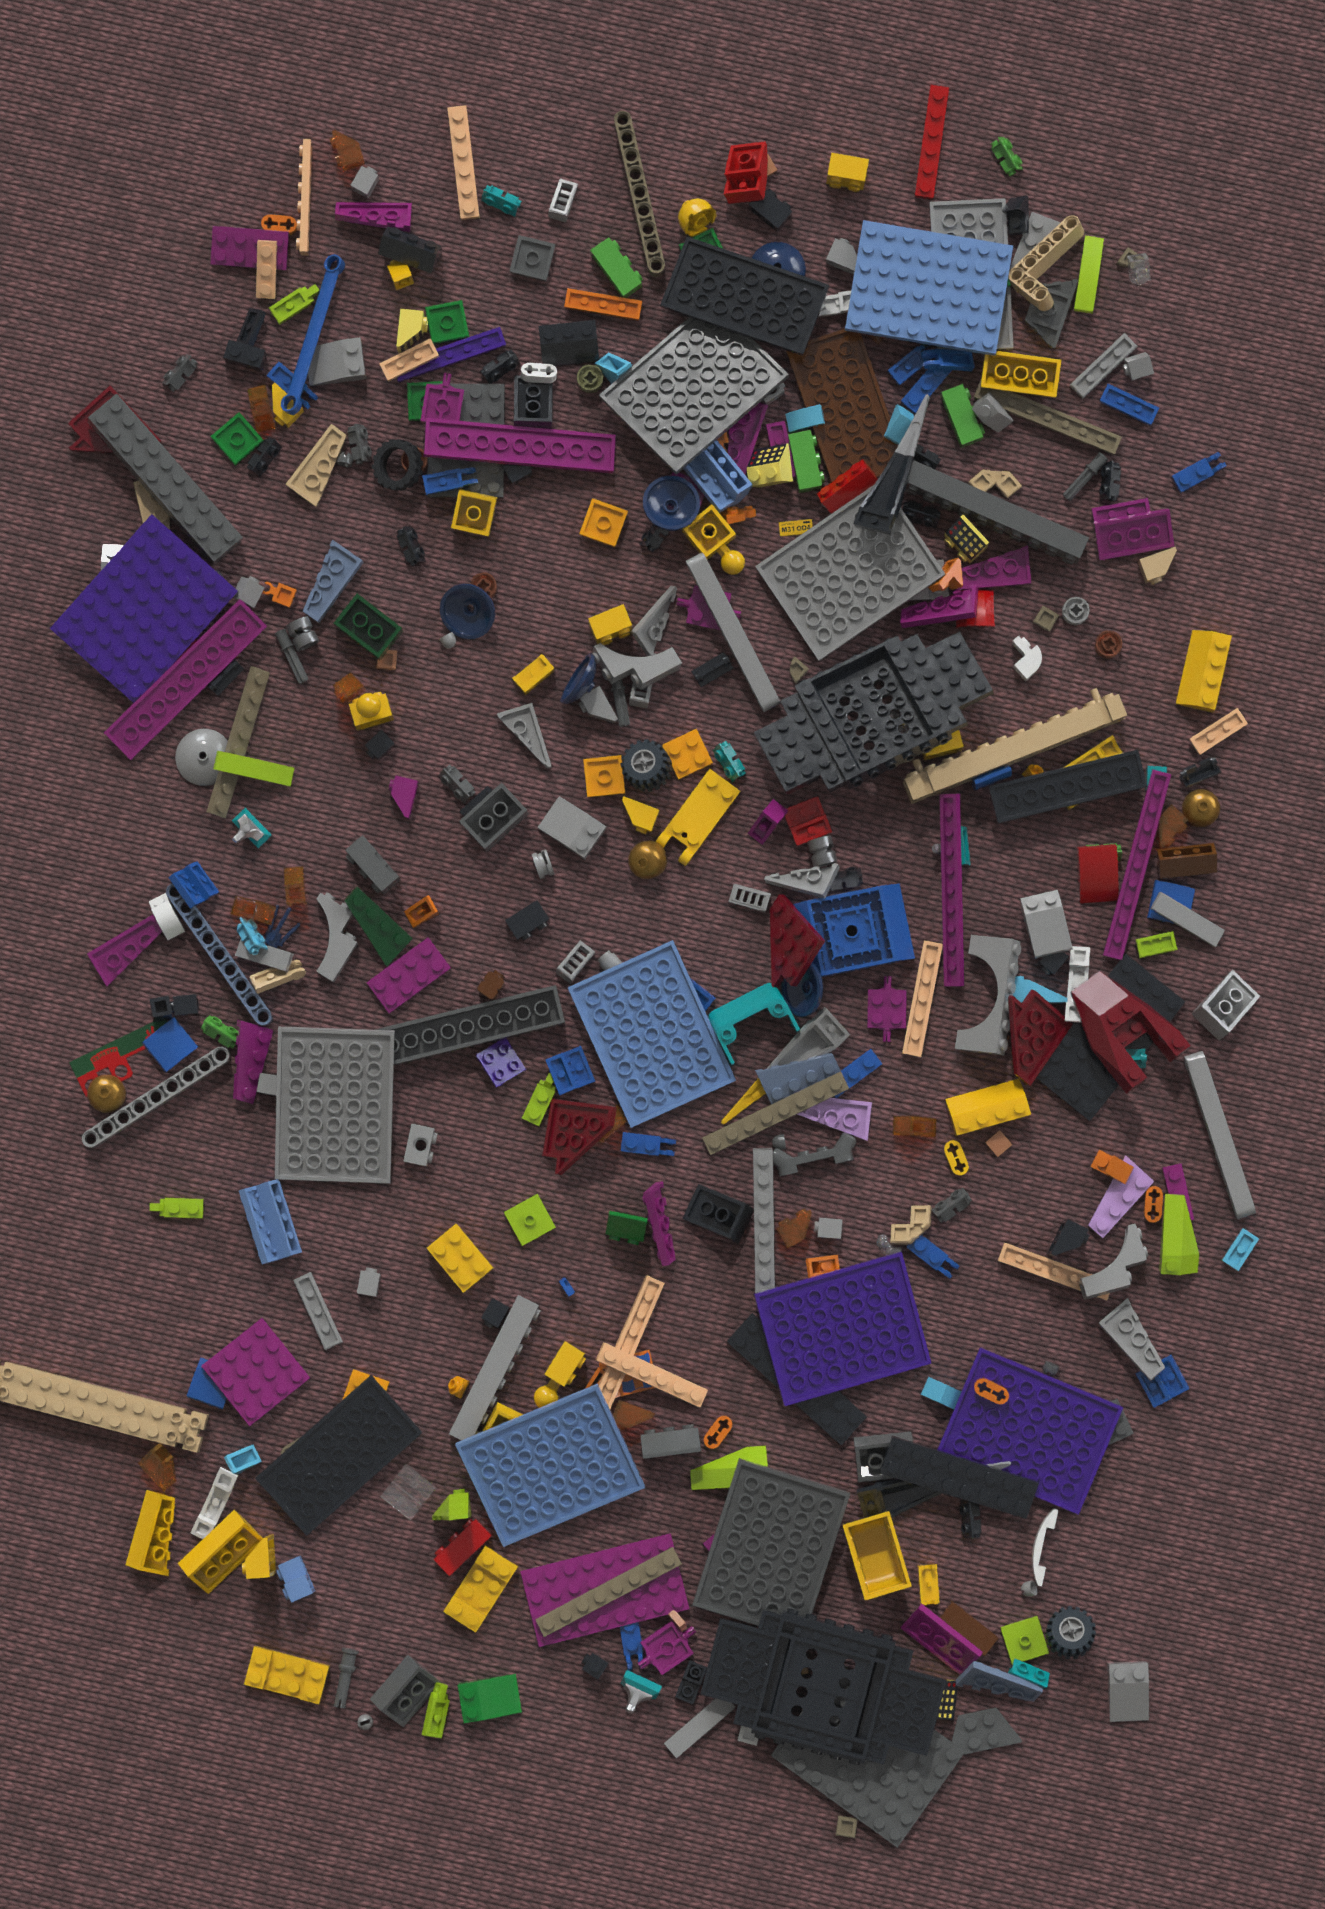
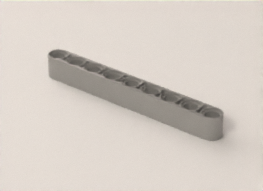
M702 552L686 560L688 569L762 711L766 712L781 704L705 555Z
M217 1047L87 1130L82 1135L83 1144L89 1148L98 1147L226 1065L231 1059L230 1051L224 1047ZM219 1051L226 1052L225 1060L219 1061L217 1059ZM208 1061L210 1063L208 1071L201 1070L200 1065L202 1062ZM188 1071L194 1074V1078L190 1082H186L184 1079V1075ZM171 1082H176L178 1085L175 1092L168 1090V1085ZM155 1092L161 1094V1100L157 1103L152 1101V1095ZM140 1102L144 1103L145 1110L142 1113H137L136 1105ZM122 1113L128 1114L129 1120L127 1123L122 1124L119 1117ZM107 1123H110L113 1127L112 1132L109 1134H105L103 1131V1127ZM89 1134H94L96 1136V1142L94 1144H89L87 1142V1137Z
M1203 1051L1184 1056L1186 1069L1237 1219L1256 1214Z

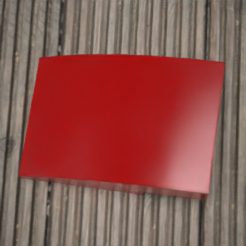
M766 141L731 145L724 173L727 179L724 196L729 204L764 200L768 168Z
M1117 845L1077 847L1080 903L1117 901L1119 895Z

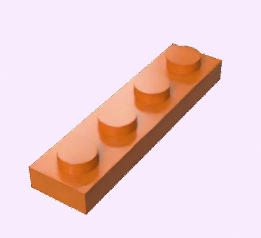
M567 288L564 308L639 321L642 301Z

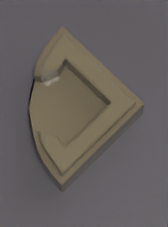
M1128 247L1116 264L1123 267H1132L1139 264L1143 257Z
M794 657L790 665V675L797 684L809 668Z

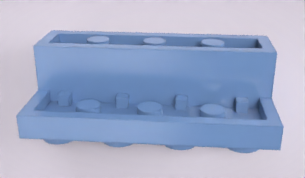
M717 440L684 468L685 472L719 513L730 506L734 507L749 493L753 485Z
M279 1179L239 1190L241 1202L245 1209L246 1218L249 1222L261 1263L268 1264L302 1253Z

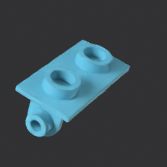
M240 917L239 919L242 923L237 925V932L242 941L245 942L244 945L248 952L252 955H257L261 948L267 950L268 948L264 942L265 939L259 934L256 923L251 919L247 920Z

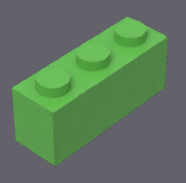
M608 237L592 248L590 253L620 296L627 298L642 287L641 281L643 279L637 270L635 272L630 267L632 263L626 255L622 256L619 252L621 248L615 240L611 241Z
M963 384L941 392L940 397L960 448L981 441L985 431L982 424H978L977 415L972 410L973 406L969 402L971 395L968 388L964 389Z
M811 430L788 434L799 493L822 489V483H825L823 471L819 472L818 468L821 460L819 453H815L814 446H817L816 436L811 434Z

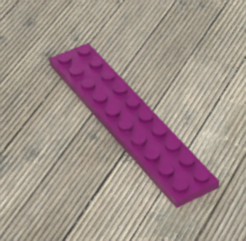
M426 418L423 457L613 473L616 435Z
M239 599L104 734L132 760L267 625Z

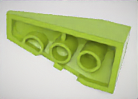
M1165 1194L1159 1271L1161 1274L1169 1275L1198 1273L1199 1251L1185 1196Z
M766 1446L745 1447L690 1470L691 1489L729 1488L739 1458L768 1467Z
M465 1489L453 1490V1494H449L432 1515V1520L469 1518L472 1515L469 1492H465Z

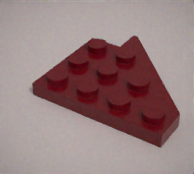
M111 385L68 423L80 436L69 447L71 451L114 453L87 423L88 417L115 394H118ZM135 413V415L142 421V423L149 429V431H150V432L156 437V439L161 443L162 441L157 437V435H156V434L146 425V423Z
M782 894L778 895L770 908L772 987L779 988L785 978L791 986L797 987L825 940L789 899Z
M1032 989L1022 1003L1014 996L1009 995L1008 997L1014 1074L1028 1086L1032 1085L1073 1025L1071 1022H1066L1065 1017Z
M551 1099L542 1156L557 1158L555 1174L562 1175L614 1127L617 1107Z

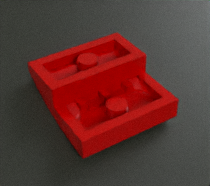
M818 796L786 808L788 812L784 817L796 846L832 832Z

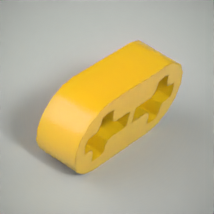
M954 1140L947 1142L944 1146V1153L952 1172L958 1176L964 1175L968 1171L969 1165L960 1143ZM949 1144L957 1145L958 1149L955 1150L957 1157L954 1158L953 1153L947 1151L950 1148ZM955 1159H959L960 1164H965L963 1172L955 1170L954 1167L957 1166Z

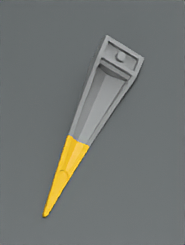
M824 1007L811 1020L809 1019L767 1069L772 1066L786 1065L793 1061L799 1062L811 1057L827 1054L836 1049L850 1034L829 1010ZM759 1078L722 1119V1124L727 1123L766 1094Z

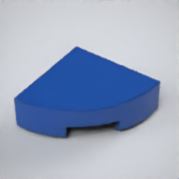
M565 1277L559 1280L569 1297L573 1295L575 1291Z

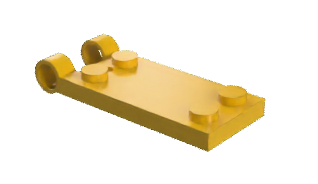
M709 769L658 837L656 843H659L664 848L671 837H674L687 848L678 861L686 866L741 791ZM682 833H687V837L683 838Z

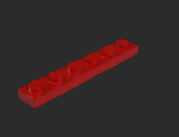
M930 85L914 197L932 200L934 198L949 87Z

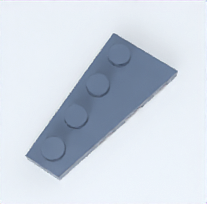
M334 540L331 541L330 549L323 561L324 564L317 575L314 588L311 590L303 609L306 615L318 623L321 622L364 563L363 560Z
M832 1053L811 1057L799 1062L793 1061L786 1065H776L764 1070H755L771 1104L841 1071Z
M973 1661L956 1679V1686L963 1687V1684L972 1686V1689L978 1691L981 1688L990 1689L993 1694L1009 1693V1697L1032 1702L1043 1693L1042 1686Z

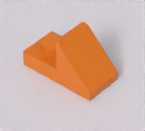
M959 558L948 560L942 567L945 575L928 588L932 592L944 591L947 587L951 590L961 588L963 586L961 560Z
M1101 1150L1098 1151L1090 1166L1125 1185L1134 1169L1133 1166Z
M838 1255L806 1259L808 1278L840 1269Z

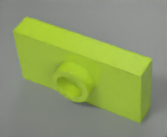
M1173 931L1135 940L1139 959L1177 950Z

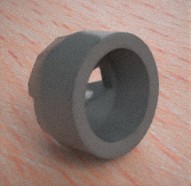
M342 452L338 457L337 464L343 467H352V455L347 453L346 456L345 452Z
M784 1134L773 1138L772 1145L774 1148L786 1150Z
M1046 1361L1043 1366V1373L1047 1374L1049 1372V1376L1053 1377L1057 1374L1060 1367Z

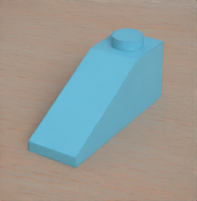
M1024 976L1015 977L1016 990L1013 996L1021 1003L1031 989L1038 992L1050 1004L1068 1002V998L1033 981L1024 980Z

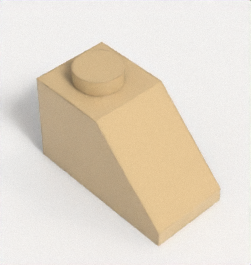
M1176 547L1138 561L1145 584L1151 582V585L1162 581L1161 578L1165 576L1177 551Z

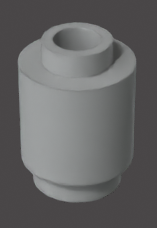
M609 950L598 959L599 966L604 971L622 963Z

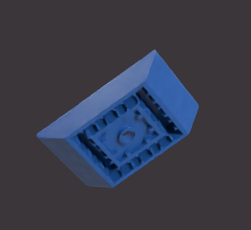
M900 884L882 885L827 896L825 899L817 898L793 904L825 940L812 962L819 970L821 977L915 959ZM848 926L856 927L857 934L855 936L847 935L846 928Z

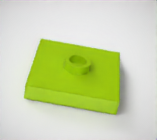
M538 1194L504 1212L522 1246L556 1228Z
M1038 1616L1000 1627L1012 1665L1014 1658L1023 1662L1049 1654Z

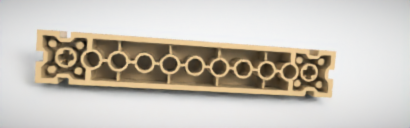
M1097 688L1090 691L1093 701L1084 704L1085 706L1080 710L1075 707L1068 710L1062 717H1060V714L1052 716L1047 723L1037 722L1031 725L1027 731L1024 728L1017 730L1009 738L1005 735L997 738L994 744L984 743L978 746L976 751H964L956 759L949 757L942 760L941 765L938 766L931 764L923 769L920 759L914 760L913 764L916 771L907 774L903 782L911 804L972 781L971 778L1004 765H1012L1123 721L1127 713L1119 694L1114 696L1111 693L1103 696L1101 699Z
M5 1362L4 1365H0V1401L174 1447L181 1443L183 1444L182 1449L196 1453L200 1451L203 1437L199 1436L200 1429H206L209 1414L192 1411L191 1415L186 1414L187 1409L12 1362Z

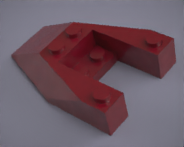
M1101 971L1070 992L1092 1051L1126 1094L1142 1084L1147 1078L1125 1048L1147 1033L1170 1063L1191 1046L1180 1031L1156 1010Z

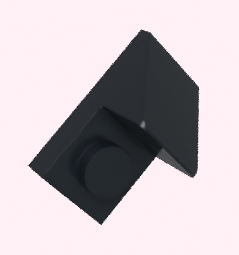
M1029 196L1010 198L1002 210L1003 213L1008 215L1009 235L1029 233Z

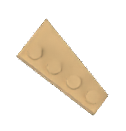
M331 424L288 480L286 486L317 508L347 435Z

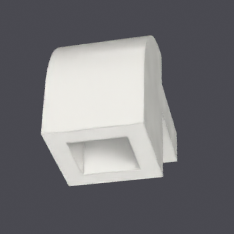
M1017 636L1012 641V645L1021 653L1023 658L1013 668L1026 682L1038 670L1042 661V654L1038 645L1031 650L1029 648L1031 646L1024 637L1021 639Z
M166 893L149 901L151 910L167 940L185 932Z

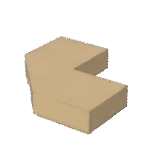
M982 470L968 482L969 485L985 492L995 485L1007 499L1022 487L1009 471Z
M930 1205L911 1206L910 1224H891L890 1243L892 1245H911L931 1226L932 1207Z

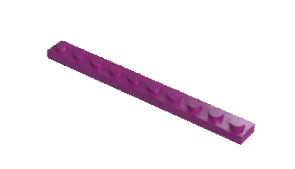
M1152 769L1106 940L1104 956L1120 960L1123 958L1171 774Z
M940 794L944 986H964L960 794Z

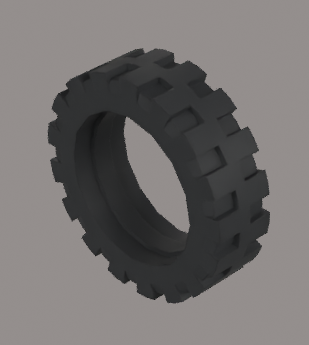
M390 439L389 442H384L381 447H378L376 455L373 456L374 464H372V469L375 472L373 473L374 477L378 479L377 482L380 485L395 491H405L406 488L413 487V484L419 481L418 477L423 472L421 470L423 461L421 460L422 454L418 452V448L415 445L401 439ZM401 449L406 452L409 458V468L402 479L394 481L387 473V459L392 452Z

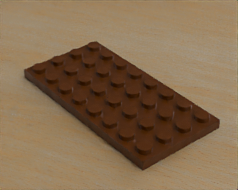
M844 328L809 340L804 356L786 351L805 408L819 404L822 405L825 424L813 426L812 428L831 483L839 475L849 470L853 464L858 463L862 459L876 474L877 478L880 477L898 445L884 437L890 422V416L861 333L845 331Z

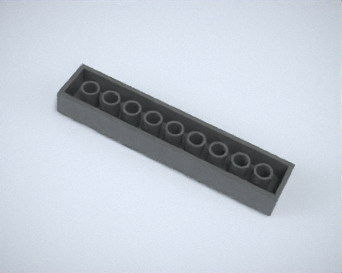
M115 394L88 417L87 423L212 566L242 542L243 537L118 394Z
M917 461L912 463L906 485V493L913 496L918 494L928 503L933 504V502L941 504L940 507L947 511L952 509L958 512L957 515L960 517L964 515L967 519L968 517L975 519V523L984 527L986 525L991 526L993 531L999 534H1003V532L1009 534L1010 538L1017 542L1025 541L1028 543L1027 546L1033 549H1043L1045 554L1051 557L1059 556L1067 564L1073 565V563H1078L1089 537Z
M554 985L375 1030L395 1031L394 1066L563 1025L565 1020L557 987Z

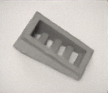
M564 179L559 180L548 211L549 218L562 222L567 221L578 187L577 183ZM563 187L570 189L571 192L561 190V188ZM559 195L569 197V199L560 197Z
M633 683L629 705L648 708L652 684L642 689L647 691L645 693L635 691L640 688Z
M734 884L729 902L765 913L771 894ZM738 889L742 890L739 900H735ZM745 891L749 892L747 901L743 902ZM756 894L754 904H750L752 895ZM760 896H763L762 905L757 906Z
M580 940L558 966L556 974L571 984L594 955L595 951ZM578 949L586 953L587 956L584 957L581 953L578 952ZM575 955L580 960H582V962L580 963L573 956ZM570 961L577 968H573L570 964H568V962Z

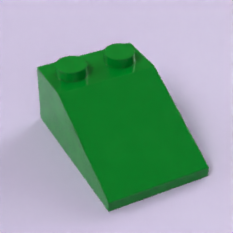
M609 1211L605 1235H609L608 1239L620 1241V1238L628 1239L627 1243L639 1245V1242L644 1241L648 1218Z
M516 1673L458 1683L464 1723L522 1712Z

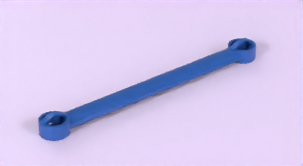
M336 254L328 256L324 262L326 272L288 394L281 400V408L289 415L297 414L302 407L300 397L338 275L345 268V262ZM337 260V267L330 270L331 264ZM293 400V408L287 409V404Z

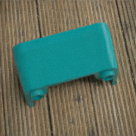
M766 983L713 1010L709 1014L710 1024L731 1066L735 1062L727 1045L736 1039L737 1034L733 1025L768 1008L770 1014L775 1018H782L787 1015L795 1032L800 1031L777 987H772L771 983Z

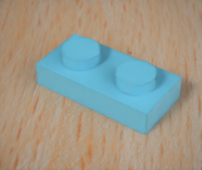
M1242 1228L1221 1261L1239 1271L1259 1238Z

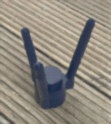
M279 905L275 906L268 929L264 934V942L274 948H277L278 945L283 946L284 942L300 927V923H297L281 939L282 934L279 931L291 911L290 907L283 915L277 928L272 930L279 909Z

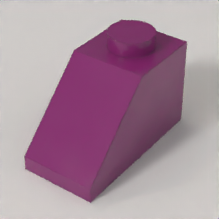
M395 775V779L390 781L389 790L404 817L410 820L419 782Z
M773 799L762 811L747 834L763 845L788 810Z

